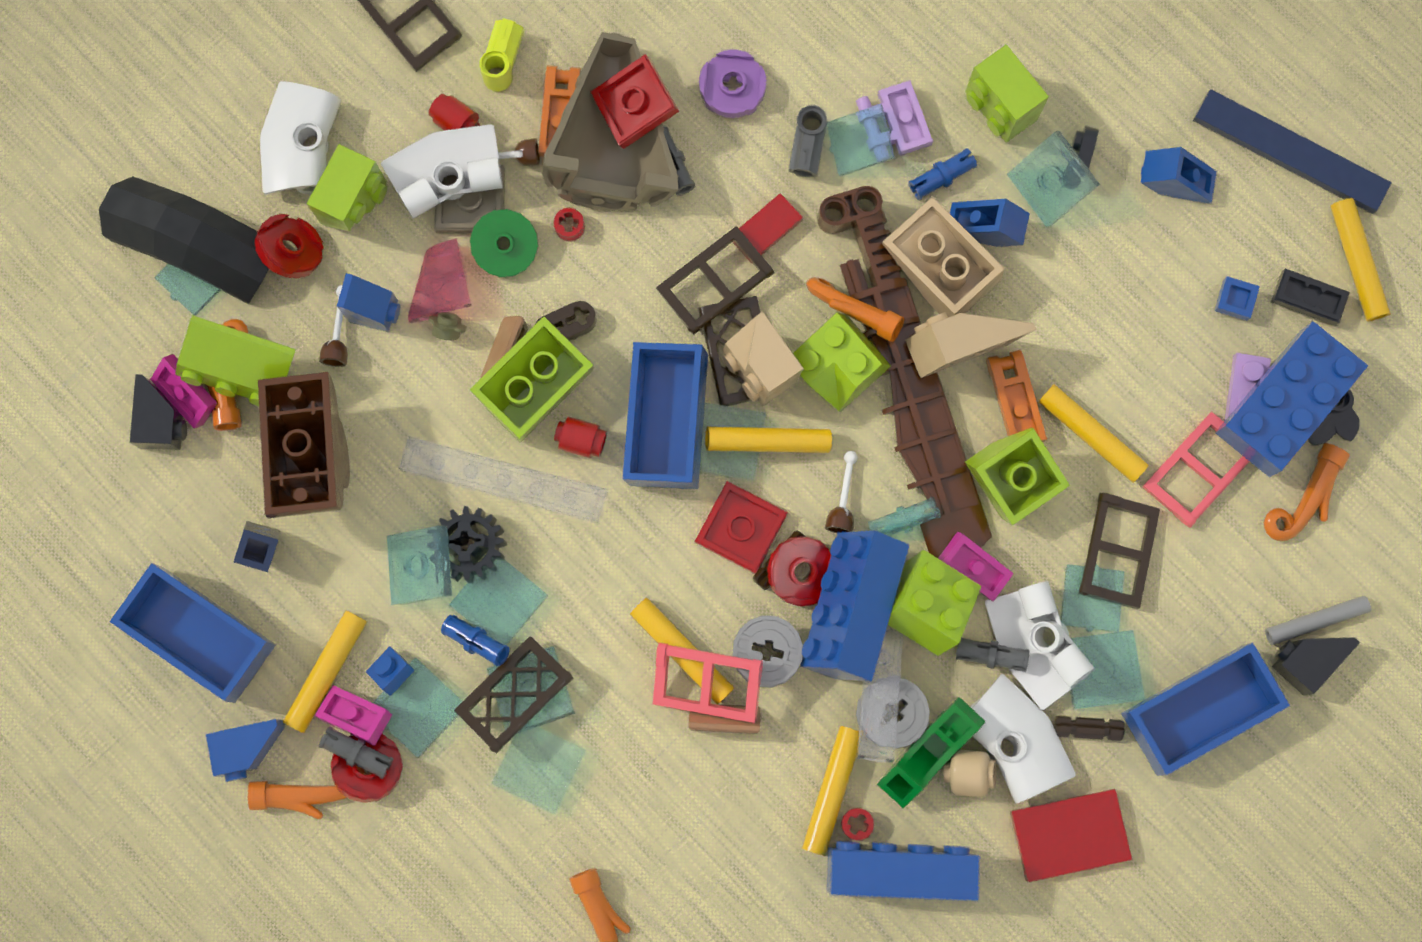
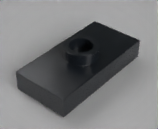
M1285 268L1281 272L1271 302L1336 326L1340 323L1350 292Z

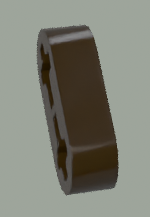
M584 301L573 302L537 320L538 322L545 317L555 328L563 325L564 327L558 329V331L569 341L589 333L596 325L595 311L589 303ZM581 310L583 314H590L586 317L587 323L581 326L578 321L567 325V322L576 318V311Z

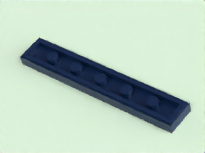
M1212 89L1208 91L1193 119L1194 122L1343 199L1354 198L1356 206L1372 214L1377 212L1392 183Z

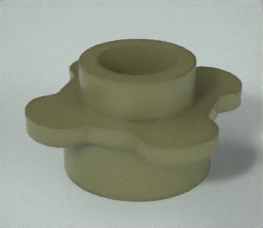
M441 312L438 316H429L428 322L433 323V336L442 340H457L460 337V333L465 332L467 328L465 325H462V319L458 315L450 312Z

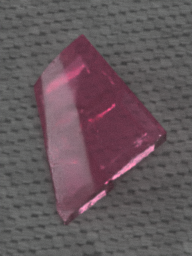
M457 238L444 241L426 250L408 313L409 323L428 320L429 316H438L441 312L472 306L461 247Z

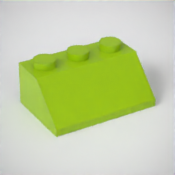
M192 315L178 358L175 375L181 376V380L190 385L200 386L205 384L214 387L216 392L224 396L235 397V395L248 398L250 403L259 407L258 380L286 377L296 349Z
M543 317L469 390L493 417L521 443L593 371V364Z

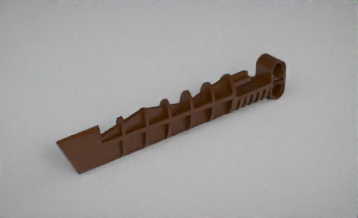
M862 186L824 199L818 212L817 223L821 230L829 234H836L850 229L854 231L872 288L868 289L859 259L849 260L839 265L849 296L887 312L890 310L905 318L903 327L893 342L878 336L877 331L870 327L862 325L866 330L863 334L872 340L876 349L891 365L881 376L890 374L893 406L883 409L882 412L883 415L894 413L897 446L894 449L895 452L900 453L916 482L908 484L907 488L911 490L920 487L937 516L919 523L928 552L939 558L957 532L964 534L982 548L992 537L971 471L965 463L967 459L938 372L920 378L905 342L906 339L916 334L914 328L921 325L907 280L905 277L901 278L900 276L902 269L900 266H897L894 258L882 244L891 235L890 230H885L884 228L887 220L882 208V195L874 187ZM867 199L873 203L874 209L863 211L858 207L857 201ZM836 209L841 213L842 219L831 221L825 216V211Z

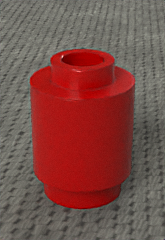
M440 94L429 108L428 114L433 118V123L444 131L480 126L478 122L479 114L452 95Z
M568 416L565 422L559 421L554 441L559 442V450L587 458L592 456L600 458L606 442L607 431L600 429V425Z

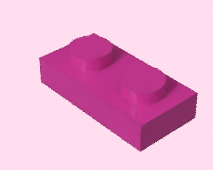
M174 354L165 356L150 380L194 429L204 425L217 402L202 385H190L182 381L181 376L175 375L178 362L177 357Z
M960 532L955 534L938 558L981 585L980 593L993 602L1014 574Z
M334 685L315 714L321 721L374 746L393 715L387 709Z

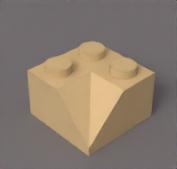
M763 312L758 314L728 340L723 349L725 355L722 356L725 365L733 374L738 372L745 382L742 384V387L747 396L753 402L758 400L761 406H764L795 385L803 371L801 364Z

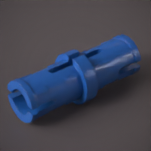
M965 148L962 152L943 163L941 161L934 163L933 169L914 180H910L908 185L911 192H917L914 195L915 198L921 200L924 196L942 186L947 188L952 185L954 179L976 168L977 162L973 155L968 156L971 154V151Z
M449 615L442 624L441 633L463 645V649L469 654L476 653L497 667L506 661L510 648L488 636L485 629L479 626L473 627L459 619L456 615Z

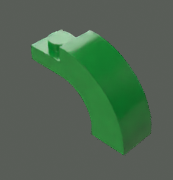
M958 697L945 711L943 710L925 729L922 736L905 750L877 785L900 807H906L926 787L941 767L986 721L965 701Z

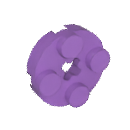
M736 49L721 51L709 63L707 61L701 70L699 77L700 94L706 108L720 116L738 118L751 115L757 110L765 95V71L754 60V57L745 51ZM730 77H737V83L742 84V86L736 88L735 91H730L723 83L729 82Z

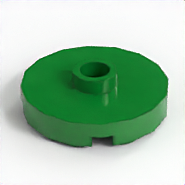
M509 209L493 210L482 216L473 227L470 238L471 254L478 266L488 274L498 277L515 276L526 270L535 260L539 247L537 232L532 223L521 213ZM501 237H507L510 240V247L507 250H502L498 246V240Z

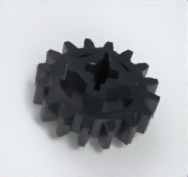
M464 506L462 515H459L453 509L450 511L451 520L439 519L440 524L443 526L441 531L432 530L431 532L438 538L437 542L429 544L433 551L438 552L432 557V560L436 564H442L439 570L444 575L451 572V578L456 582L464 575L465 581L473 583L474 575L476 574L482 580H485V570L489 568L496 572L498 569L494 564L495 559L504 560L505 558L499 551V548L507 546V542L503 538L498 537L505 531L500 525H495L497 519L492 514L485 518V511L482 508L478 507L473 514L468 506ZM476 524L483 526L489 535L478 534ZM469 539H472L474 544L468 545ZM468 545V550L465 551L462 546ZM448 554L458 555V561L461 563V566L452 563Z

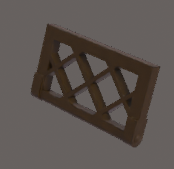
M757 296L739 299L719 314L727 319V322L718 335L713 333L711 321L703 327L720 407L752 401L745 393L743 387L736 393L727 394L723 378L725 374L740 384L745 382L730 372L727 366L724 368L720 365L716 344L719 342L725 346L727 341L721 337L731 322L741 329L746 326L734 318L738 311L749 309L751 319L761 313ZM716 304L699 307V315L702 316Z
M530 636L454 711L489 746V749L497 754L573 677L569 671H566ZM530 652L537 657V667L517 668L518 664ZM553 672L558 679L546 691H541L542 673ZM509 673H512V692L492 693V689ZM517 673H537L536 691L517 692ZM516 697H536V700L520 716H516ZM483 698H487L486 717H474L470 711ZM492 698H511V717H491ZM510 722V726L497 739L490 733L491 723Z

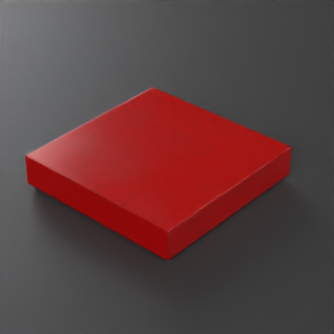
M646 54L590 92L618 145L623 149L680 112L650 57Z
M726 481L694 542L743 569L756 574L788 512Z

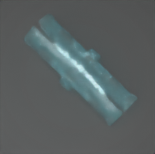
M930 497V499L907 508L903 505L897 507L896 512L873 521H868L870 531L877 530L880 533L892 536L902 531L909 533L917 525L941 518L939 507H936L937 502L935 498Z

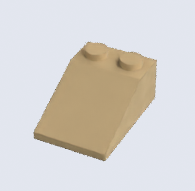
M933 197L882 242L926 301L939 314L946 312L948 318L959 313H966L1001 281L1005 270Z
M944 312L927 319L926 323L915 327L916 334L906 339L905 342L919 376L923 378L1010 345L1037 329L1034 323L965 313H959L948 318L947 313Z

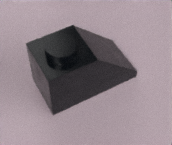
M135 374L130 443L140 449L181 450V441H184L187 436V423L183 420V416L151 380L144 375Z
M1355 637L1314 638L1294 642L1289 640L1275 654L1278 660L1272 668L1303 696L1312 695L1317 692L1358 646L1360 641Z

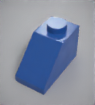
M1182 147L1146 151L1144 165L1141 168V183L1159 195L1200 203H1212L1217 171Z
M1006 198L952 202L950 215L981 244L994 247L1021 246L1024 244L1030 213Z
M346 273L337 307L350 323L389 332L391 323L396 324L400 314V304L397 303L398 300L392 291Z
M273 719L206 734L213 777L225 776V782L247 778L246 771L255 770L259 767L285 728L283 720Z

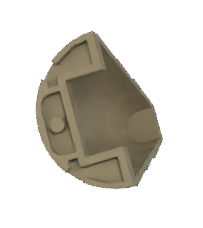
M601 33L576 80V89L562 113L561 122L544 154L542 174L547 187L554 186L557 189V196L573 204L605 211L637 210V204L648 201L651 206L658 205L671 198L678 191V174L664 135L665 129L663 124H660L623 149L618 145L590 93L593 89L641 57L634 38L625 37L619 33Z

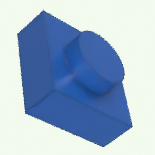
M1226 276L1223 279L1214 311L1248 321L1252 316L1260 286Z
M389 646L368 668L366 673L384 692L391 696L415 670L396 650Z

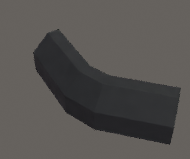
M133 176L111 185L99 207L102 236L108 240L166 262L247 304L252 300L269 270L262 263L256 252L255 237L258 231L187 195Z

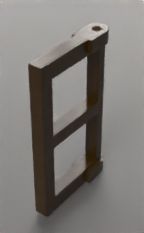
M358 0L415 72L462 37V33L452 24L433 0L417 1L389 24L369 0ZM428 8L447 32L415 57L397 36L396 32Z
M735 226L658 285L656 290L681 319L688 331L695 335L702 327L754 287L772 276L774 271L740 229ZM735 241L759 272L731 293L707 264V261ZM699 268L724 299L695 320L670 289Z
M1099 493L1088 554L1078 593L1091 598L1139 609L1160 508L1123 499L1108 493ZM1108 507L1147 517L1140 551L1101 540ZM1099 551L1138 561L1132 595L1092 585Z

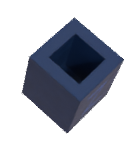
M246 521L234 563L268 572L281 531Z

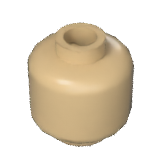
M958 750L952 756L951 762L944 764V783H950L951 790L956 796L985 797L989 790L995 789L996 761L990 760V756L986 751Z

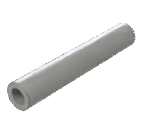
M1361 596L1266 628L1265 635L1270 645H1275L1371 612V605L1366 596Z

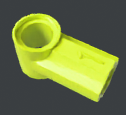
M503 18L502 20L495 21L486 53L480 59L479 66L483 82L492 91H503L512 82V70L524 34L523 26L518 25L513 20ZM495 67H500L503 69V71L498 74L489 73V71Z

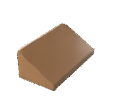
M509 316L502 320L481 378L525 335L528 327L523 317Z
M722 705L744 710L746 708V706L739 705ZM758 707L757 721L755 723L690 711L688 728L691 731L758 734L760 732V708Z

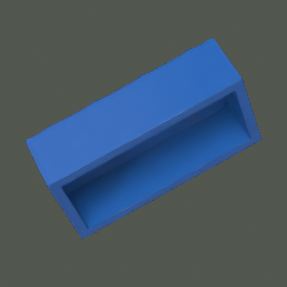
M1312 321L1300 330L1215 434L1270 478L1286 467L1368 365Z
M633 342L623 480L628 485L679 489L699 488L708 353L703 345Z
M875 530L839 532L831 545V558L828 569L821 580L822 590L818 605H816L812 612L810 633L802 648L803 658L801 667L834 679L872 682L910 544Z
M154 563L150 564L109 621L217 697L231 703H236L276 646L272 641L173 573Z
M1249 643L1238 647L1127 709L1121 715L1157 776H1166L1284 710L1290 704L1255 645Z
M836 841V848H828L827 892L830 895L979 901V856L971 854L970 847L944 845L943 852H933V846L908 844V851L897 850V844L873 842L872 849H860V843Z

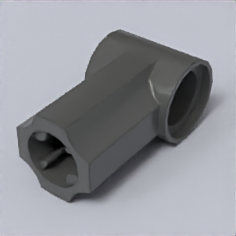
M808 105L803 107L797 116V126L788 172L797 176L809 178L817 177L827 128V115L819 106ZM809 118H814L820 122L821 126L816 130H808L803 126V122Z

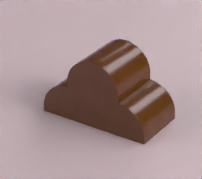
M329 372L258 380L265 516L267 518H277L341 510L344 498L343 488H348L350 464L347 440L343 425L339 419L337 397Z

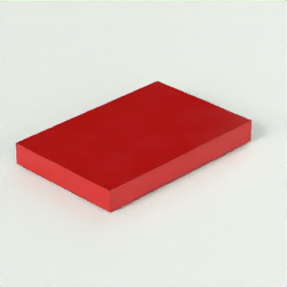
M1116 789L1010 811L1026 882L1132 860Z

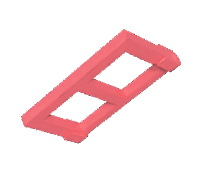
M1212 411L1142 487L1189 528L1196 523V520L1250 462L1242 456L1224 477L1220 479L1188 452L1190 447L1209 427L1217 431L1224 423ZM1180 459L1214 487L1191 513L1158 485V482Z
M666 643L658 644L653 705L751 723L757 721L763 669L762 660H751L671 646ZM669 656L704 662L700 701L666 695ZM714 664L749 670L745 710L711 704Z

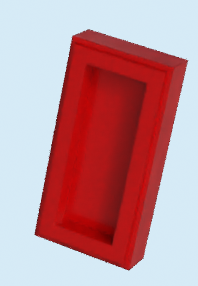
M779 193L739 229L759 254L763 255L797 226L803 217ZM733 241L732 243H733V244L742 252V254L750 261V259H749V258L746 256V254L741 250V248L736 244V242Z

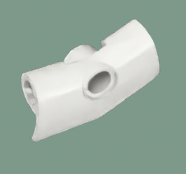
M286 81L279 82L260 135L262 186L265 195L295 188L300 193L312 194L327 166L326 154L329 147L327 138L341 103V99L331 92L303 84ZM308 137H317V141L312 146H303L304 141Z
M492 124L431 133L381 162V166L413 219L447 199L455 200L466 193L503 188L495 129ZM448 175L458 176L457 181L450 186L443 185L442 180Z
M1048 581L996 597L994 602L989 599L985 601L994 635L999 645L1030 650L1026 672L1008 669L1040 709L1048 708L1095 670L1094 666L1069 637L1067 627L1061 622ZM1046 627L1051 628L1055 634V641L1052 646L1046 644L1043 639V631Z
M1001 674L987 692L970 706L986 721L973 737L987 749L991 760H995L996 764L999 765L1016 804L1076 776L1048 716L1004 674ZM1003 739H1007L1013 744L1014 752L1011 757L1006 756L1001 751L1000 746Z

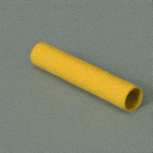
M1349 198L1332 204L1330 208L1366 321H1374L1389 316L1391 313L1354 198Z
M1055 384L1038 401L1132 483L1148 468L1149 464Z
M707 426L705 431V448L707 451L830 453L832 447V433L830 429Z
M648 598L640 602L630 613L635 621L658 644L666 643L671 646L698 650ZM670 656L701 688L704 662ZM714 667L711 699L718 705L735 687Z
M345 610L285 716L283 723L299 732L305 733L368 621Z
M844 726L839 727L802 849L826 856L863 737L862 732Z

